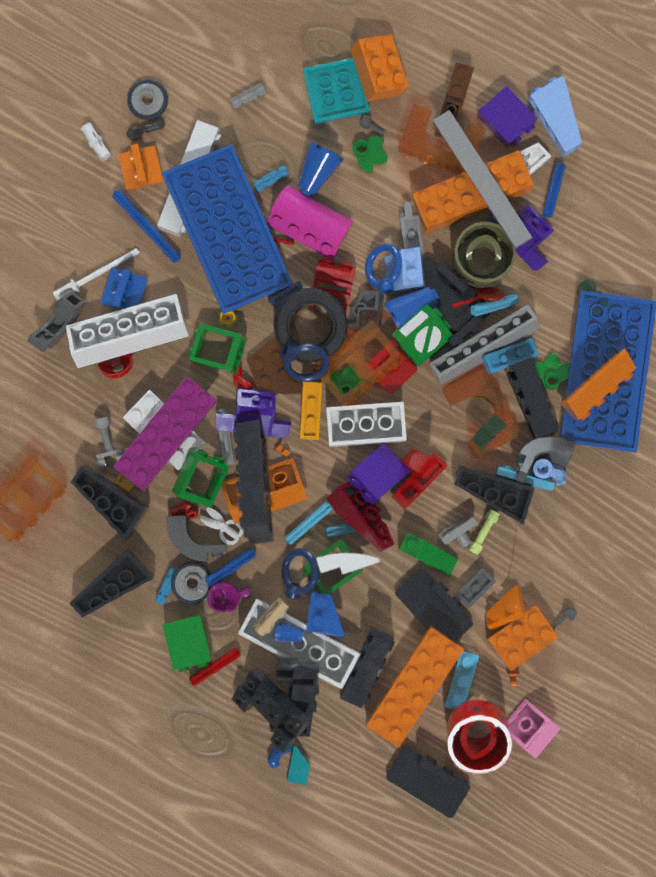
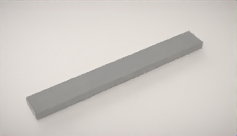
M450 110L434 119V125L513 247L516 249L531 240L532 236Z

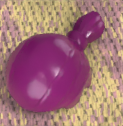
M216 583L208 592L207 603L216 612H232L237 608L240 598L251 597V588L246 586L241 590H237L232 584Z

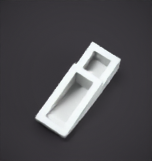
M339 553L316 558L321 573L340 567L342 574L380 562L379 558L355 553Z

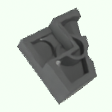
M361 291L357 298V303L350 310L351 314L347 319V329L381 332L384 295L380 294L379 291Z

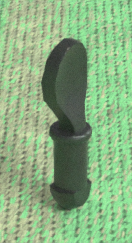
M158 121L144 125V128L132 127L126 132V136L128 139L135 140L140 138L144 132L149 134V132L163 129L165 123Z

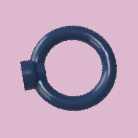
M286 344L280 353V358L284 359L283 366L286 373L297 381H315L324 376L330 366V359L326 351L313 344H302L296 347ZM313 352L322 359V366L312 374H300L292 368L291 362L297 358L299 353Z
M303 548L293 549L285 556L281 570L283 581L287 587L285 595L292 599H299L300 595L307 594L315 588L319 579V565L315 556ZM296 556L305 557L311 565V579L304 587L292 582L289 575L290 563Z

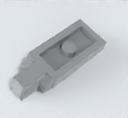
M411 202L403 203L404 213L400 214L404 249L420 247L422 254H424L419 215H417V211L412 212Z

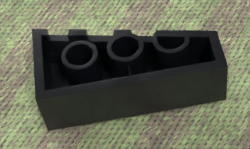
M531 357L509 365L504 371L533 440L558 431V421L555 416H552L550 402L545 397L543 386L537 376Z
M88 465L81 466L71 481L87 501H90L97 512L108 521V524L120 534L124 541L131 537L150 508Z
M458 465L453 482L454 485L524 525L535 487Z
M128 548L74 597L69 604L83 618L154 579V575Z
M373 626L371 627L360 655L340 695V699L359 708H362L363 704H368L371 697L368 693L371 687L375 688L379 679L377 674L380 669L383 670L387 661L385 657L388 651L391 652L395 644L392 635Z

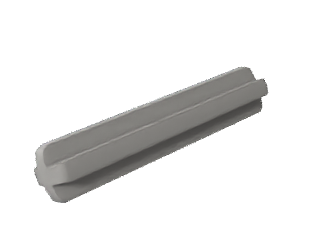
M219 409L215 413L227 414V410ZM218 430L222 457L225 459V463L232 465L234 464L230 431Z

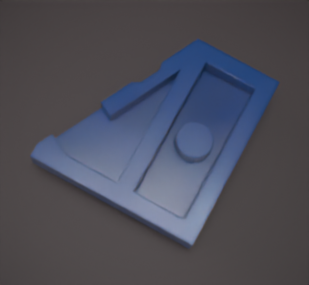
M311 593L306 632L344 637L331 595Z

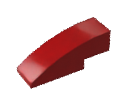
M411 449L400 460L409 470V473H413L418 479H426L439 466L437 462L416 449Z
M435 453L430 458L437 462L439 466L426 479H418L413 474L391 496L404 510L448 466Z

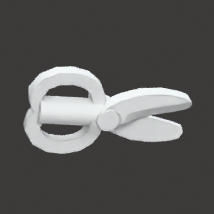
M206 508V511L213 519L201 516V521L211 528L221 529L219 535L224 543L228 545L236 544L239 537L243 535V529L237 532L229 526V524H234L233 520L225 523L220 513L212 508ZM224 532L230 535L232 538H234V540L230 541L224 537Z

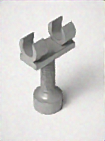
M109 417L94 420L95 428L100 429L106 450L105 453L96 455L100 470L108 468L105 457L116 455L118 461L124 454L123 449H112L110 436L107 431V427L110 425Z

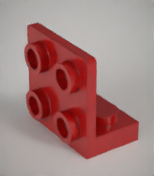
M394 340L389 342L364 367L389 395L397 391L417 372V368L397 348L398 344Z

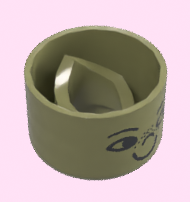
M491 222L475 223L466 228L456 242L452 254L453 268L457 276L464 278L472 287H493L499 284L511 270L516 258V249L500 225ZM486 247L491 250L494 255L493 264L487 269L477 268L472 261L474 249Z

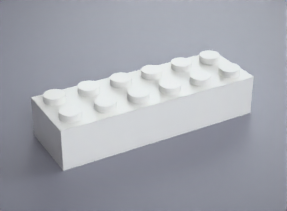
M177 294L66 325L71 356L77 368L188 337L182 307Z
M257 598L238 634L282 658H297L298 662H318V677L342 689L360 653L328 635L306 632L307 624L288 614H285L281 619L278 618L274 623V627L276 623L280 624L282 622L303 630L301 642H278L276 639H273L274 627L268 634L265 633L262 637L253 626L271 605Z

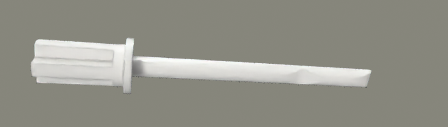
M136 248L76 283L71 279L70 283L53 292L55 298L59 302L60 298L70 291L79 293L78 287L139 254L140 251Z

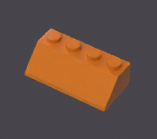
M625 349L617 352L560 403L575 421L580 418L582 421L591 414L589 410L592 407H599L605 401L604 397L608 393L612 395L620 388L618 384L621 381L627 382L634 375L633 371L636 369V366Z
M294 458L268 466L271 511L307 500ZM239 477L222 483V489L234 524H238L239 517H242V511H239L238 500L241 499V494H238L237 482H240Z

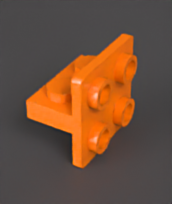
M138 144L130 145L132 151L119 154L125 186L128 191L163 183L155 146L140 149Z

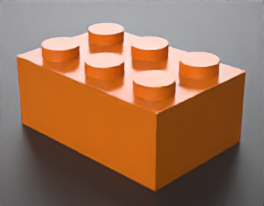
M392 34L358 39L350 50L367 102L401 96L409 87Z
M533 604L525 609L524 617L500 627L486 637L510 671L516 669L559 638L537 606Z

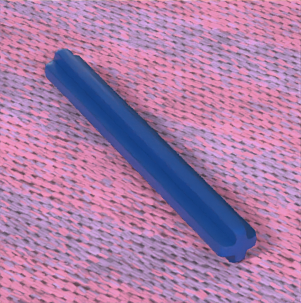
M120 190L115 191L112 194L113 199L173 263L178 262L181 258L180 254Z

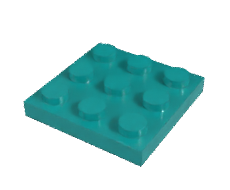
M353 58L303 68L315 125L370 113L369 104L366 100Z

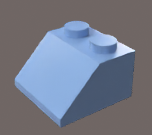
M420 247L399 250L402 257L401 273L393 284L394 292L387 295L410 293L425 288L423 257ZM392 254L384 258L386 278H389L394 270L395 262Z

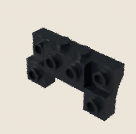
M278 657L276 679L277 681H290L288 698L310 720L308 726L299 736L310 737L313 712L317 710L315 697L319 695L318 662H298L297 658ZM269 723L270 732H274L275 728Z
M259 667L250 670L244 683L237 687L232 697V700L243 712L252 709L254 706L275 728L270 741L282 753L292 748L299 735L310 722L302 711Z

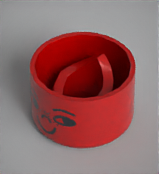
M471 700L456 707L449 716L447 722L449 753L453 761L460 768L472 773H487L499 768L507 760L511 752V737L507 719L499 707L488 701ZM478 720L484 721L490 729L489 733L483 738L475 739L467 736L470 726Z

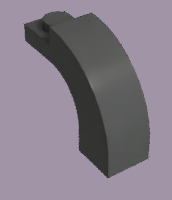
M68 292L60 298L55 311L47 322L32 333L27 341L41 352L47 348L52 349L67 333L66 325L75 323L86 301L74 292Z
M541 437L529 442L519 453L516 462L518 467L515 471L518 473L516 481L523 484L530 469L540 459H546L551 463L566 468L576 443L559 437Z
M188 516L166 517L170 540L175 548L186 557L197 561H209L208 553H211L212 557H223V553H227V545L204 546L196 543L188 531Z

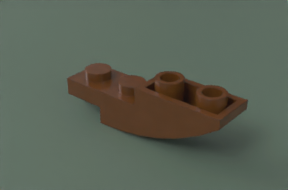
M456 62L440 116L450 110L458 122L474 67ZM436 128L434 136L443 138Z

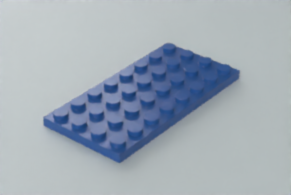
M232 144L161 173L223 315L293 285Z
M580 291L565 399L617 352L623 349L628 352L636 369L633 371L634 375L627 382L623 380L618 384L620 388L612 395L608 393L604 397L605 401L599 407H592L589 410L591 414L583 421L581 418L575 421L564 409L560 438L569 440L577 445L637 453L656 301Z

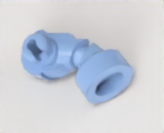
M546 459L536 461L533 466L534 474L541 479H554L557 486L566 483L565 477L568 474L561 466L552 465Z

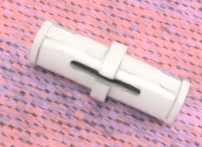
M87 123L82 126L81 131L88 139L90 148L94 149L100 161L108 159L111 154L106 149L102 137L98 136L92 124Z

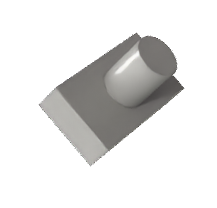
M468 514L437 535L445 545L456 538L463 548L472 542L466 531L477 525L474 517Z

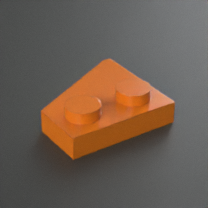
M518 585L511 588L486 612L487 627L491 631L525 616L522 593Z

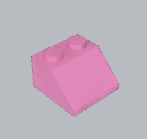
M527 699L521 703L507 720L510 737L535 759L561 729Z

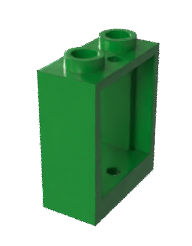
M200 324L194 333L195 341L189 350V360L198 365L236 375L247 338L242 334ZM207 332L233 338L226 365L199 358Z
M190 449L172 492L179 498L212 508L230 466L224 462L225 459L221 456L214 455L212 457L202 449L197 451ZM199 461L217 467L205 494L187 488Z
M340 539L315 558L326 556L337 547L342 553H351L343 540ZM308 562L304 565L305 570L303 572L310 580L312 570ZM364 569L354 570L328 590L318 579L315 589L318 593L330 595Z

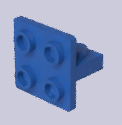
M112 268L101 304L119 310L141 304L148 279L135 275L131 270L123 268V271Z

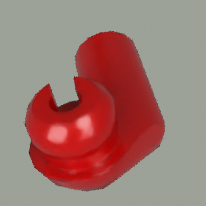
M239 366L237 374H233V384L238 389L252 390V382L242 377V367Z
M183 502L169 508L172 516L181 513L189 516L190 519H195L198 516L196 506L188 502Z

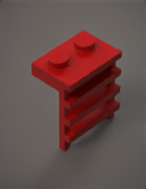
M330 258L319 259L316 267L313 288L323 290L332 296L346 298L345 303H340L346 314L356 267L349 262L336 263ZM318 281L348 287L347 293L318 287ZM310 304L309 308L313 309L314 304Z

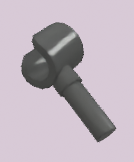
M362 116L360 122L362 128L374 130L381 135L384 134L385 131L371 124L372 118L370 116Z
M570 607L566 608L563 615L552 624V627L555 629L566 618L572 621L577 612Z

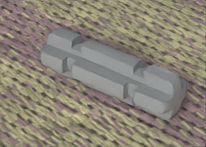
M262 84L255 86V89L251 88L239 94V97L231 98V105L234 109L241 107L242 103L245 105L256 99L258 95L260 97L266 94V90Z

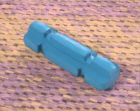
M282 165L277 171L274 170L263 176L262 180L258 179L255 181L254 187L258 192L265 189V186L268 187L279 181L281 177H286L289 174L288 169L285 165Z
M175 568L169 569L168 577H165L159 590L160 593L155 598V601L159 604H165L167 595L172 590L171 579L176 570Z

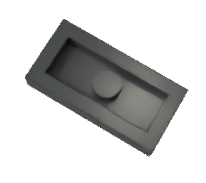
M482 567L455 596L469 609L496 581Z

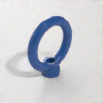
M381 244L370 252L366 260V278L373 287L379 289L380 294L394 292L393 284L401 273L402 257L395 246ZM388 251L394 257V270L389 278H383L378 281L373 275V263L381 252Z

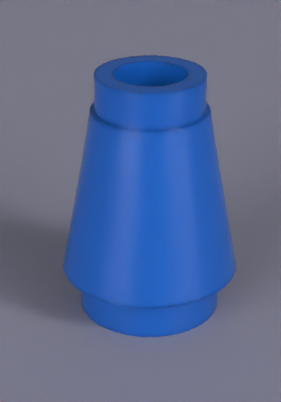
M282 622L275 624L273 639H276L278 642H301L303 630Z

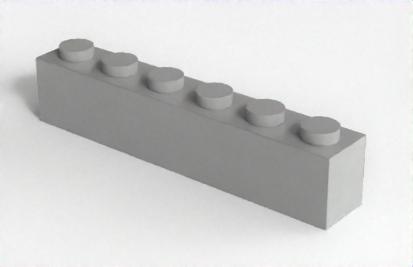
M528 305L524 306L429 363L432 374L443 388L483 363L482 356L514 345L539 330L537 316Z

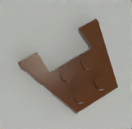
M294 323L289 325L291 336L295 341H299V335ZM276 336L247 359L258 391L275 393V395L302 394L303 382L295 383L294 379L284 369V359L280 358L282 348Z

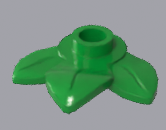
M371 136L367 140L360 139L353 144V154L358 158V165L363 171L372 173L374 165H381L388 161L386 153L381 149L384 143L383 138ZM359 147H364V148H365V151H364V152H360V151L358 150V148H359Z
M552 352L545 359L544 363L535 362L534 367L538 378L542 379L543 386L548 390H555L561 385L562 381L568 379L570 363L561 365L556 353ZM553 378L555 380V383L550 384L548 382V379Z
M354 365L347 366L342 373L336 370H332L330 373V384L336 389L337 396L344 401L350 400L355 394L363 392L367 386V380L358 378L359 373ZM347 388L349 392L345 393L342 390Z

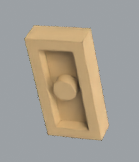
M278 597L253 628L262 637L265 633L268 634L273 629L274 623L278 618L281 619L286 614L288 605Z

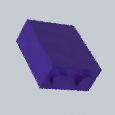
M508 86L485 104L477 114V117L507 149L511 145L515 147L522 140L521 136L523 134H529L536 128L537 118Z
M383 443L354 468L347 477L350 484L358 488L362 493V497L373 505L399 482L409 470Z

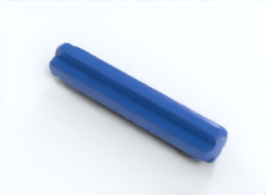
M556 163L542 214L544 217L552 218L566 167L565 164Z
M248 548L206 577V583L209 587L219 583L257 556L252 548Z

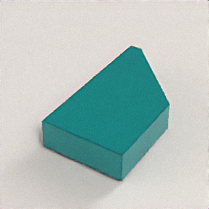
M294 745L287 782L306 785L310 764L298 746Z

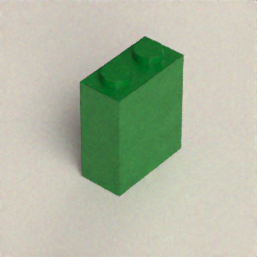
M202 614L162 624L173 670L178 669V672L190 670L189 666L197 665V668L208 666V662L213 660Z

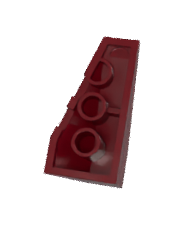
M350 482L337 487L326 498L336 514L379 552L394 545L387 524L381 519L380 514L382 512L380 507H377L375 503L372 505L370 502H367L362 497V493L358 488L353 487Z

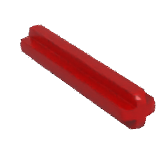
M233 648L189 677L190 683L193 686L198 685L241 656L239 650Z

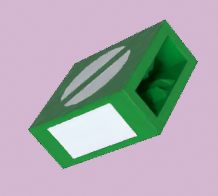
M428 304L392 334L409 358L418 366L453 337L449 331L451 326L444 319L441 320L443 315L436 307L432 309Z

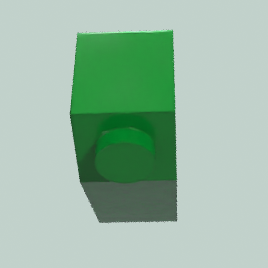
M409 532L406 533L398 549L449 576L458 561V558Z

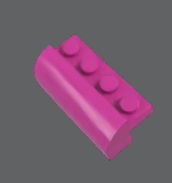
M287 185L275 201L267 224L321 255L334 259L354 221Z

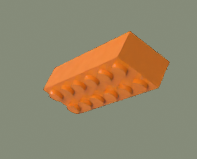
M519 150L485 164L508 201L532 192L534 184ZM465 172L412 194L413 204L426 234L489 209Z
M430 625L367 720L366 726L399 748L464 651V648Z

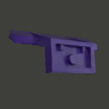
M527 204L517 212V215L527 228L532 239L516 248V253L532 270L537 271L549 261L536 248L554 230ZM491 213L490 216L487 218V222L499 225V223Z
M237 389L235 415L216 413L215 425L221 431L233 432L236 431V423L259 420L265 436L285 438L289 435L291 428L290 421L274 420L276 410L275 393Z

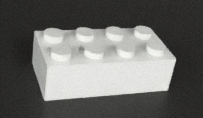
M149 390L123 418L140 434L164 403ZM193 431L169 462L180 471L189 450L197 451L198 449H203L207 443Z
M404 402L326 407L329 448L406 442L407 440Z

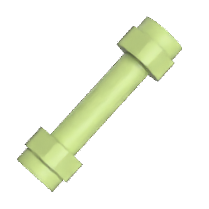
M491 509L485 515L486 521L476 540L470 543L469 551L476 555L482 551L483 546L481 545L493 523H497L500 516L499 513Z

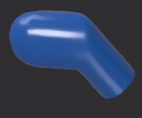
M276 746L273 747L267 758L270 767L277 768L280 765L279 760L281 756L292 752V750L290 749L282 753Z

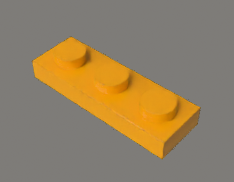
M303 382L300 439L319 440L322 382Z

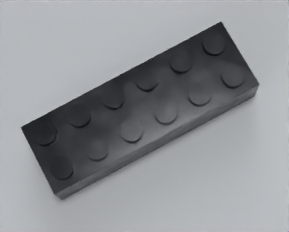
M259 420L236 423V431H233L235 443H237V448H234L235 458L239 464L235 467L237 477L240 479V482H237L238 494H241V499L238 500L239 511H242V517H239L240 529H243L244 538H248L250 545L274 541L266 438Z

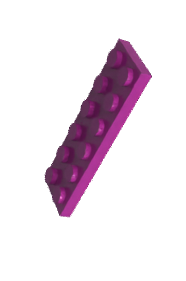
M187 376L113 467L142 491H145L216 404L217 400Z

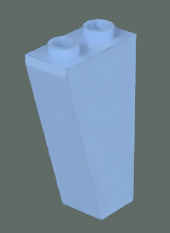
M562 76L558 79L556 77L552 78L543 88L537 87L532 90L528 102L562 157H565L577 150L582 141L566 82Z

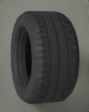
M303 288L292 292L283 299L274 316V333L282 349L286 344L293 347L302 345L291 336L289 329L290 318L299 307L306 304H317L325 308L329 313L331 330L327 338L316 346L324 349L330 358L341 348L347 336L348 320L344 308L334 296L320 289ZM313 352L299 353L296 358L302 362L310 363L322 361L320 356Z

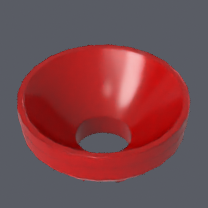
M131 353L98 362L101 373L111 379L125 376L133 366ZM120 365L123 366V369L121 371H113L115 367Z

